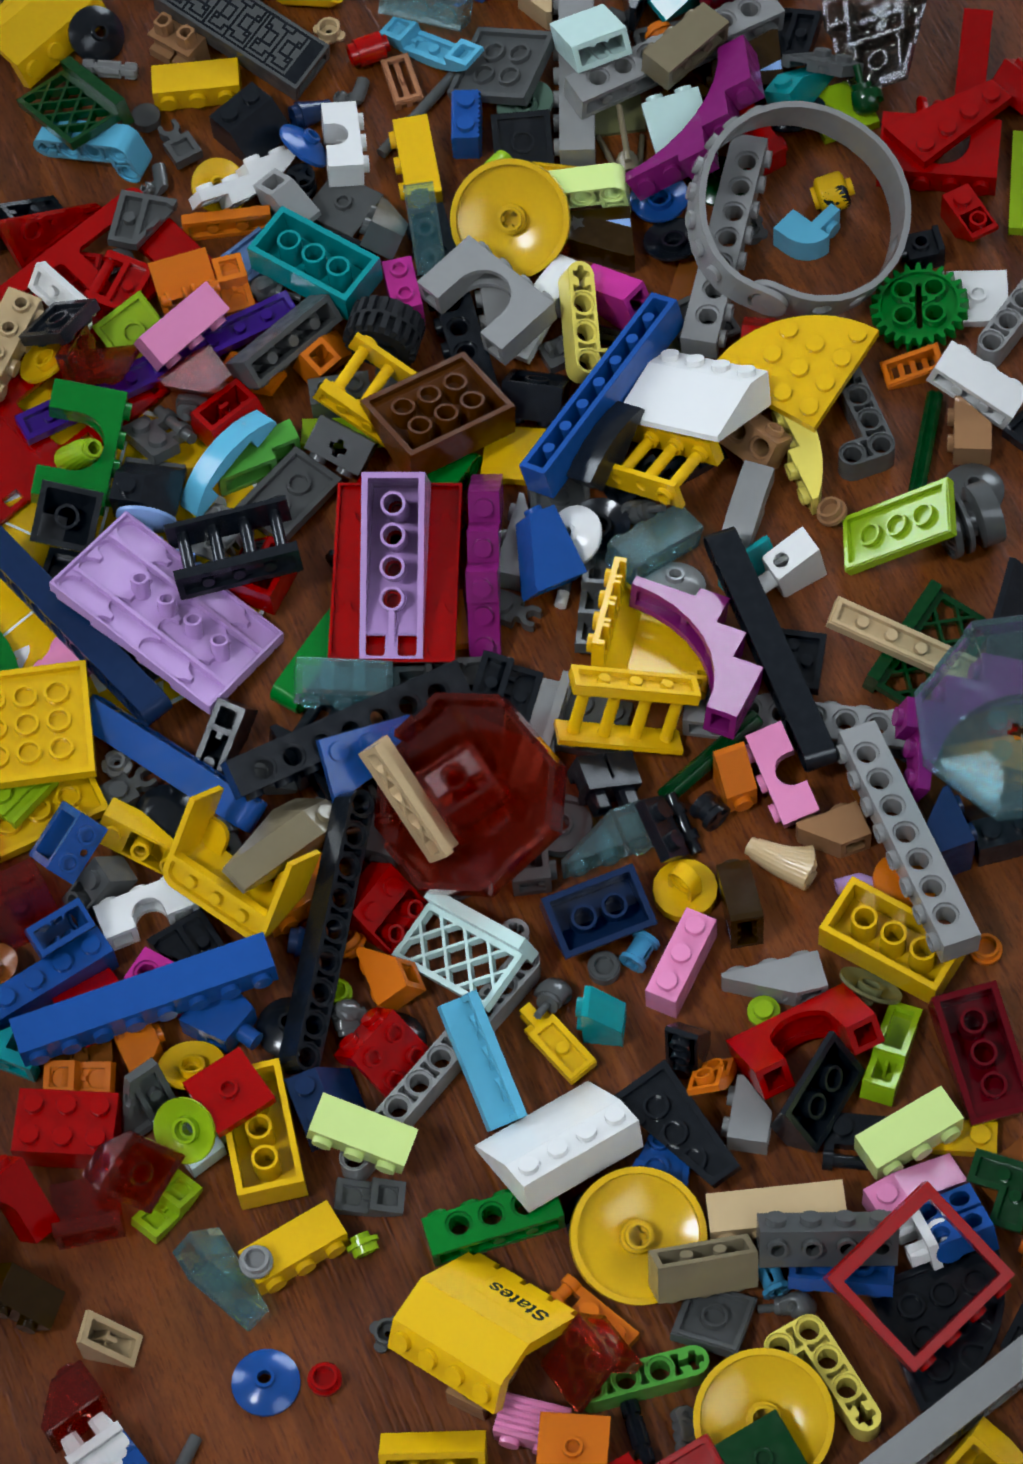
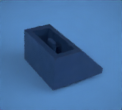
M947 785L942 788L926 824L953 876L971 869L973 856L976 855L974 846L978 836L973 823H967L963 815L965 810L958 794L954 795L950 786Z

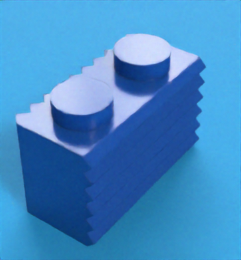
M478 89L454 90L451 92V144L453 158L479 159L482 157L483 110L481 92Z

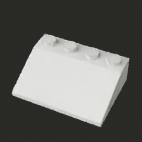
M666 349L648 362L623 403L645 410L639 423L641 426L720 442L771 405L769 373L766 370L757 369L753 365H738L730 363L725 359L713 360L704 358L701 354L689 355L680 353L676 349Z
M586 1081L530 1113L528 1116L475 1145V1150L530 1213L644 1146L640 1123L637 1117L619 1098Z

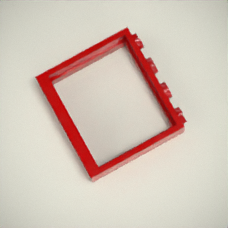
M925 1181L917 1186L822 1279L909 1372H916L918 1369L924 1372L935 1362L937 1357L934 1353L943 1344L947 1348L950 1347L962 1335L959 1329L968 1320L971 1323L977 1321L987 1311L984 1305L993 1296L999 1299L1011 1288L1012 1284L1009 1280L1015 1273L928 1181ZM929 1201L989 1264L997 1275L913 1356L844 1281Z

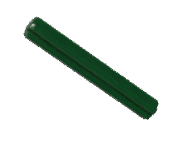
M930 390L926 395L908 492L927 485L943 402V394L940 391Z
M750 710L734 739L720 736L658 790V795H663L664 797L672 792H676L679 798L713 768V751L745 741V736L760 728L764 723L754 710Z

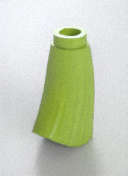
M92 438L79 439L66 444L55 453L54 462L56 467L66 470L87 468L98 460L103 450L102 444L99 440Z

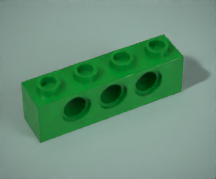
M509 1189L499 1190L492 1197L480 1201L479 1199L464 1201L460 1204V1207L454 1209H437L428 1213L427 1217L421 1218L434 1266L438 1267L447 1264L467 1252L473 1255L479 1252L484 1253L566 1228L565 1217L558 1196L527 1215L517 1212L518 1208L523 1205ZM491 1215H497L501 1218L494 1225L484 1222ZM458 1225L468 1227V1230L461 1235L451 1232Z

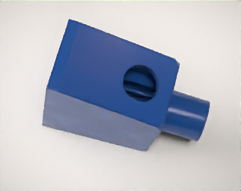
M78 897L26 928L24 933L40 959H43L86 933L96 924ZM71 914L77 920L78 926L73 922Z
M242 994L230 1000L221 999L209 1003L202 1010L186 1011L178 1019L184 1034L198 1041L211 1043L226 1054L230 1053L239 1042L250 1050H254L263 1038V1034L253 1027L257 1021L255 1008Z

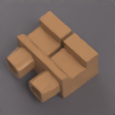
M161 12L153 21L154 27L147 33V36L154 39L153 45L149 48L151 56L165 64L211 60L206 37L195 32V28L188 24L182 25L166 12Z

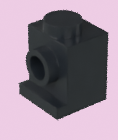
M933 225L930 230L908 234L900 262H906L910 270H915L917 262L920 263L921 269H926L929 263H932L933 268L944 266L945 246L938 225Z

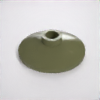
M844 967L839 973L842 982L867 1006H873L874 1002L889 1005L901 1002L902 993L895 985L865 969Z

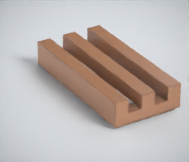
M404 53L380 60L396 111L401 110L402 105H407L408 108L413 106V102L418 101L419 104L424 97L409 54ZM404 61L415 94H409L399 62ZM388 65H393L403 97L399 98Z

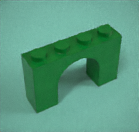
M55 378L49 403V417L79 422L90 426L101 437L104 448L95 463L81 470H66L37 464L31 489V503H38L42 480H48L103 492L104 496L99 516L105 515L106 507H111L109 501L111 481L114 478L115 471L121 465V461L116 460L118 449L124 450L127 432L122 431L123 422L130 421L133 403H128V392Z

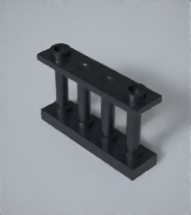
M286 495L163 525L168 543L175 549L179 548L183 569L173 571L180 599H190L303 571L304 568L297 541L287 543L283 522L292 520ZM271 526L275 546L257 550L252 530ZM240 533L244 554L226 558L222 537ZM210 541L214 561L195 566L191 545Z

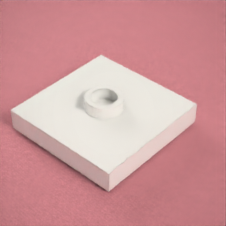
M1007 270L953 271L955 280H962V286L967 289L969 299L968 320H963L964 327H986L1008 298Z

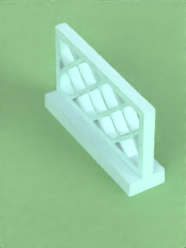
M430 887L424 896L428 901L427 905L391 955L415 962L421 975L460 997L469 993L466 991L468 989L471 992L476 990L477 986L491 982V991L484 1000L481 999L485 1011L489 1013L523 963L528 961L532 964L539 952L525 937L441 891ZM433 914L439 917L440 928L426 932L425 925ZM463 930L464 940L449 945L448 933ZM442 936L443 947L428 952L427 940ZM486 943L488 953L473 958L472 946ZM421 944L422 954L411 958L404 956L411 945ZM465 949L466 961L452 965L450 953ZM444 956L445 967L431 971L429 960ZM506 956L513 958L506 969L497 971L496 959ZM489 962L490 974L475 978L474 966ZM467 969L469 981L454 984L453 973Z

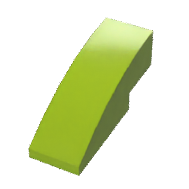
M904 1003L888 1005L880 1027L885 1041L873 1047L870 1061L862 1079L860 1098L892 1107L923 1009Z

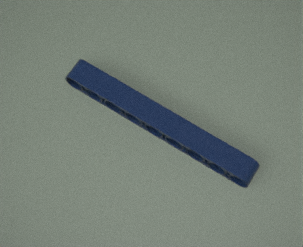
M0 525V579L79 660H86L87 668L141 724L149 727L172 709L173 705L164 691L116 642L91 626L89 620L57 599L56 594L50 591L49 582L53 578Z

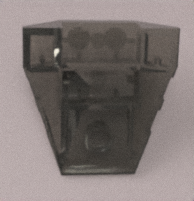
M823 0L824 28L826 33L830 35L835 53L853 56V61L863 63L864 82L871 80L872 87L883 88L908 79L927 0H863L860 2L858 0ZM855 76L846 77L850 88L851 85L857 84Z

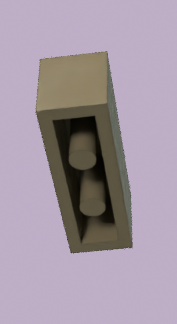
M702 2L695 9L688 10L683 19L675 26H669L663 33V36L655 43L651 42L645 47L642 52L641 71L668 91L727 41L729 21Z
M748 1233L648 1250L649 1287L658 1304H672L680 1300L697 1297L707 1298L714 1294L731 1291L741 1292L745 1289L758 1287V1250Z

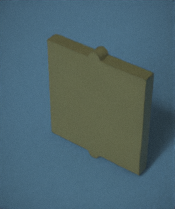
M640 94L620 103L623 108L627 134L646 131ZM616 105L595 114V137L597 135L602 137L620 135Z

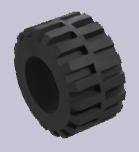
M378 295L364 296L360 300H356L343 334V342L345 347L354 354L355 352L348 345L356 333L368 335L378 343L379 347L409 367L414 363L426 329L425 321L421 318V314L418 311L413 310V307L398 299ZM366 359L364 360L365 363H369V364L373 365L372 363H370V362L367 361Z

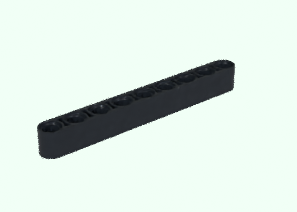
M732 526L703 536L707 555L726 597L730 598L729 604L741 630L747 632L745 640L757 665L764 667L763 680L805 772L808 773L837 763L838 756L831 736L736 528Z
M363 789L339 794L332 804L279 1052L282 1070L288 1074H299L314 1067H319L322 1061L375 808L372 795ZM312 990H314L315 999L313 998Z

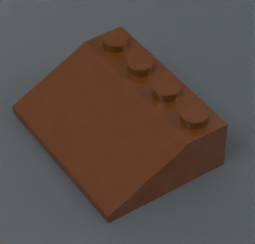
M464 351L360 400L361 407L392 460L402 472H425L427 475L515 432V405Z

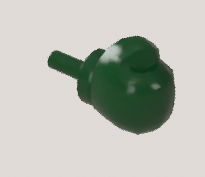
M860 63L855 64L853 69L857 84L851 85L853 110L858 115L873 114L879 110L880 103L884 101L883 91L879 87H872L871 80L864 82Z

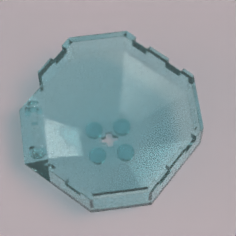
M1023 615L971 621L963 631L961 638L953 647L949 648L935 666L932 674L914 692L923 767L997 822L1023 819V734H1021L1020 740H1014L1013 735L1007 734V730H1011L1014 723H1018L1019 727L1023 729Z

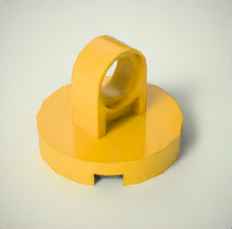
M679 859L669 862L659 870L654 878L652 893L656 908L664 917L674 922L680 921L686 907L708 915L717 903L718 884L715 875L706 865L696 860Z

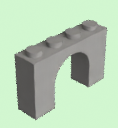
M470 235L417 281L421 298L442 315L473 289L495 287L506 292L511 297L508 306L480 332L484 349L505 366L557 320L556 303L546 291L541 293L534 287V284L526 275L522 274L520 276L513 270L506 259L502 257L500 259L497 258L483 241L477 242Z

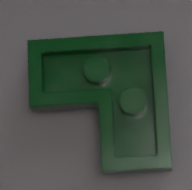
M976 1148L966 1181L970 1182V1184L998 1192L990 1215L994 1227L1023 1235V1162Z

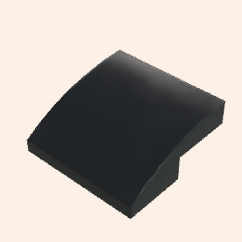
M484 650L467 708L493 722L526 733L544 673L514 665V658Z

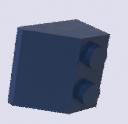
M314 1067L284 1079L289 1099L305 1138L323 1092L366 1109L350 1068ZM306 1138L311 1152L321 1149L311 1143V1139Z

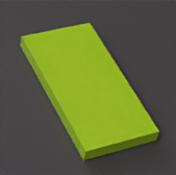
M945 477L847 515L842 521L845 572L852 576L957 536L954 481L949 477Z

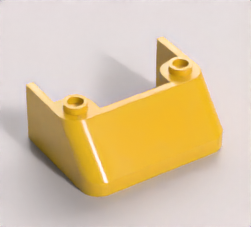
M218 785L190 797L163 866V876L166 883L245 938L263 932L265 937L269 936L304 896L321 852L315 849L287 862L284 871L277 875L274 882L269 880L243 894L222 872L223 867L233 857L232 854L226 851L230 840L228 827L223 821L214 816L224 788Z

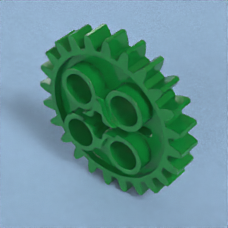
M917 262L915 270H910L906 264L904 265L903 273L894 269V278L886 277L883 281L884 286L879 285L876 289V294L871 295L872 305L869 308L872 325L876 326V329L879 330V335L884 334L885 343L894 340L896 349L902 344H906L907 352H910L913 346L921 348L924 345L934 344L938 341L944 346L947 345L946 336L955 339L956 329L963 330V320H968L969 299L967 289L963 288L961 279L955 280L953 271L945 275L944 266L933 271L932 263H929L926 269H921L920 263ZM918 286H921L923 327L920 329L917 328L916 288Z

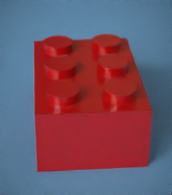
M19 1088L10 1149L12 1155L23 1157L27 1166L117 1171L123 1102L120 1094L112 1092Z

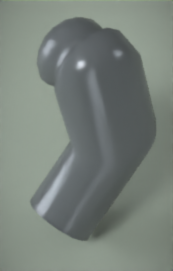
M357 77L352 92L337 91L333 96V102L356 101L357 106L361 105L365 100L370 81L365 77Z
M159 162L152 165L153 181L145 182L146 187L143 184L140 186V190L145 194L161 196L169 187L166 165Z

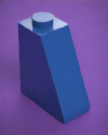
M541 504L526 510L524 512L525 518L516 524L521 597L524 602L572 583L587 572L554 504L543 509Z

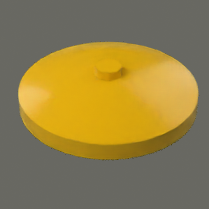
M514 158L494 160L471 172L459 186L450 211V227L456 246L470 235L477 242L483 241L497 258L500 259L502 257L506 259L513 270L520 276L524 274L527 277L543 271L560 255L567 242L571 224L567 196L555 177L543 167L533 162Z
M640 1166L615 1170L594 1182L583 1193L576 1204L569 1228V1244L572 1258L586 1283L605 1298L630 1306H646L658 1303L648 1283V1250L707 1240V1226L704 1213L693 1193L674 1176L655 1168Z
M747 1349L721 1361L703 1381L696 1396L693 1410L695 1438L697 1439L708 1433L716 1445L776 1409L807 1463L821 1464L830 1448L834 1435L835 1412L833 1401L823 1379L801 1358L779 1349Z

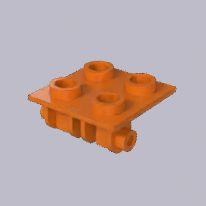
M205 247L147 263L164 316L205 281L221 298L220 285L218 280L215 279Z

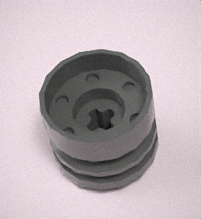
M985 480L963 486L960 492L961 499L954 492L957 536L941 542L943 548L952 559L962 557L964 552L967 554L975 552L976 541L982 548H987L1006 540V524L1000 504L994 491Z

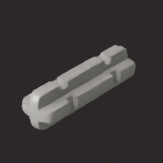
M83 59L82 66L94 75L98 74V77L121 79L122 76H125V79L135 80L138 76L139 69L135 62H125V64H122V61L98 60V62H95V59Z

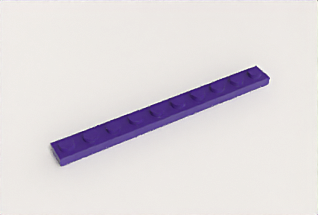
M284 290L226 317L227 321L214 332L210 328L202 334L204 340L192 351L188 347L181 351L179 354L182 359L169 370L164 366L157 372L149 361L142 356L84 384L128 392V399L254 341L292 310L295 304L288 292ZM50 400L14 416L15 422L28 445H32L79 422L49 417Z

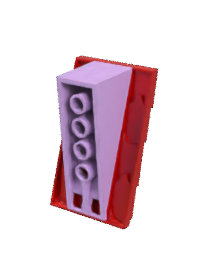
M361 472V483H338L328 663L442 664L456 660L463 483H431L425 472ZM401 537L397 544H392L394 538Z

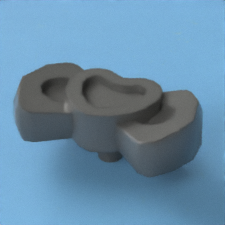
M688 1405L674 1408L669 1415L674 1430L675 1451L696 1440L693 1428L694 1409Z

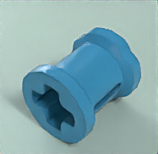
M644 930L632 935L634 939L626 952L623 951L619 956V960L624 966L637 973H643L647 967L645 963L650 955L660 947L659 940Z
M758 1266V1277L764 1289L762 1296L765 1300L783 1296L791 1290L788 1289V1281H786L781 1267L759 1268ZM770 1273L772 1274V1277H773V1279H774L773 1282H772L771 1277H770V1275H769Z

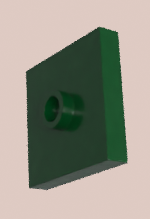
M776 1409L714 1445L725 1464H808Z

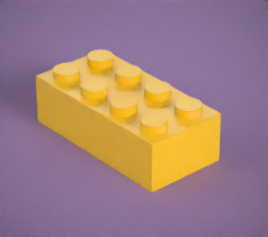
M854 876L851 877L819 926L818 944L928 1004L931 997L942 995L966 957L964 955L941 963L936 952L932 953L926 942L927 933L922 924L918 925L916 923L912 907Z
M279 1058L252 1064L275 1096L277 1102L225 1135L237 1196L242 1210L308 1196Z

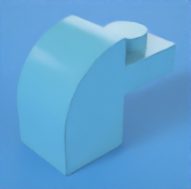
M831 203L812 222L793 209L773 228V245L786 255L797 260L811 261L825 256L829 253L830 239L838 233L841 226L840 209Z

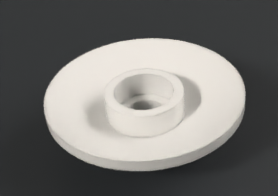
M581 505L566 507L559 512V515L567 531L571 530L570 537L583 564L593 558L600 547L602 525L599 517L591 509Z

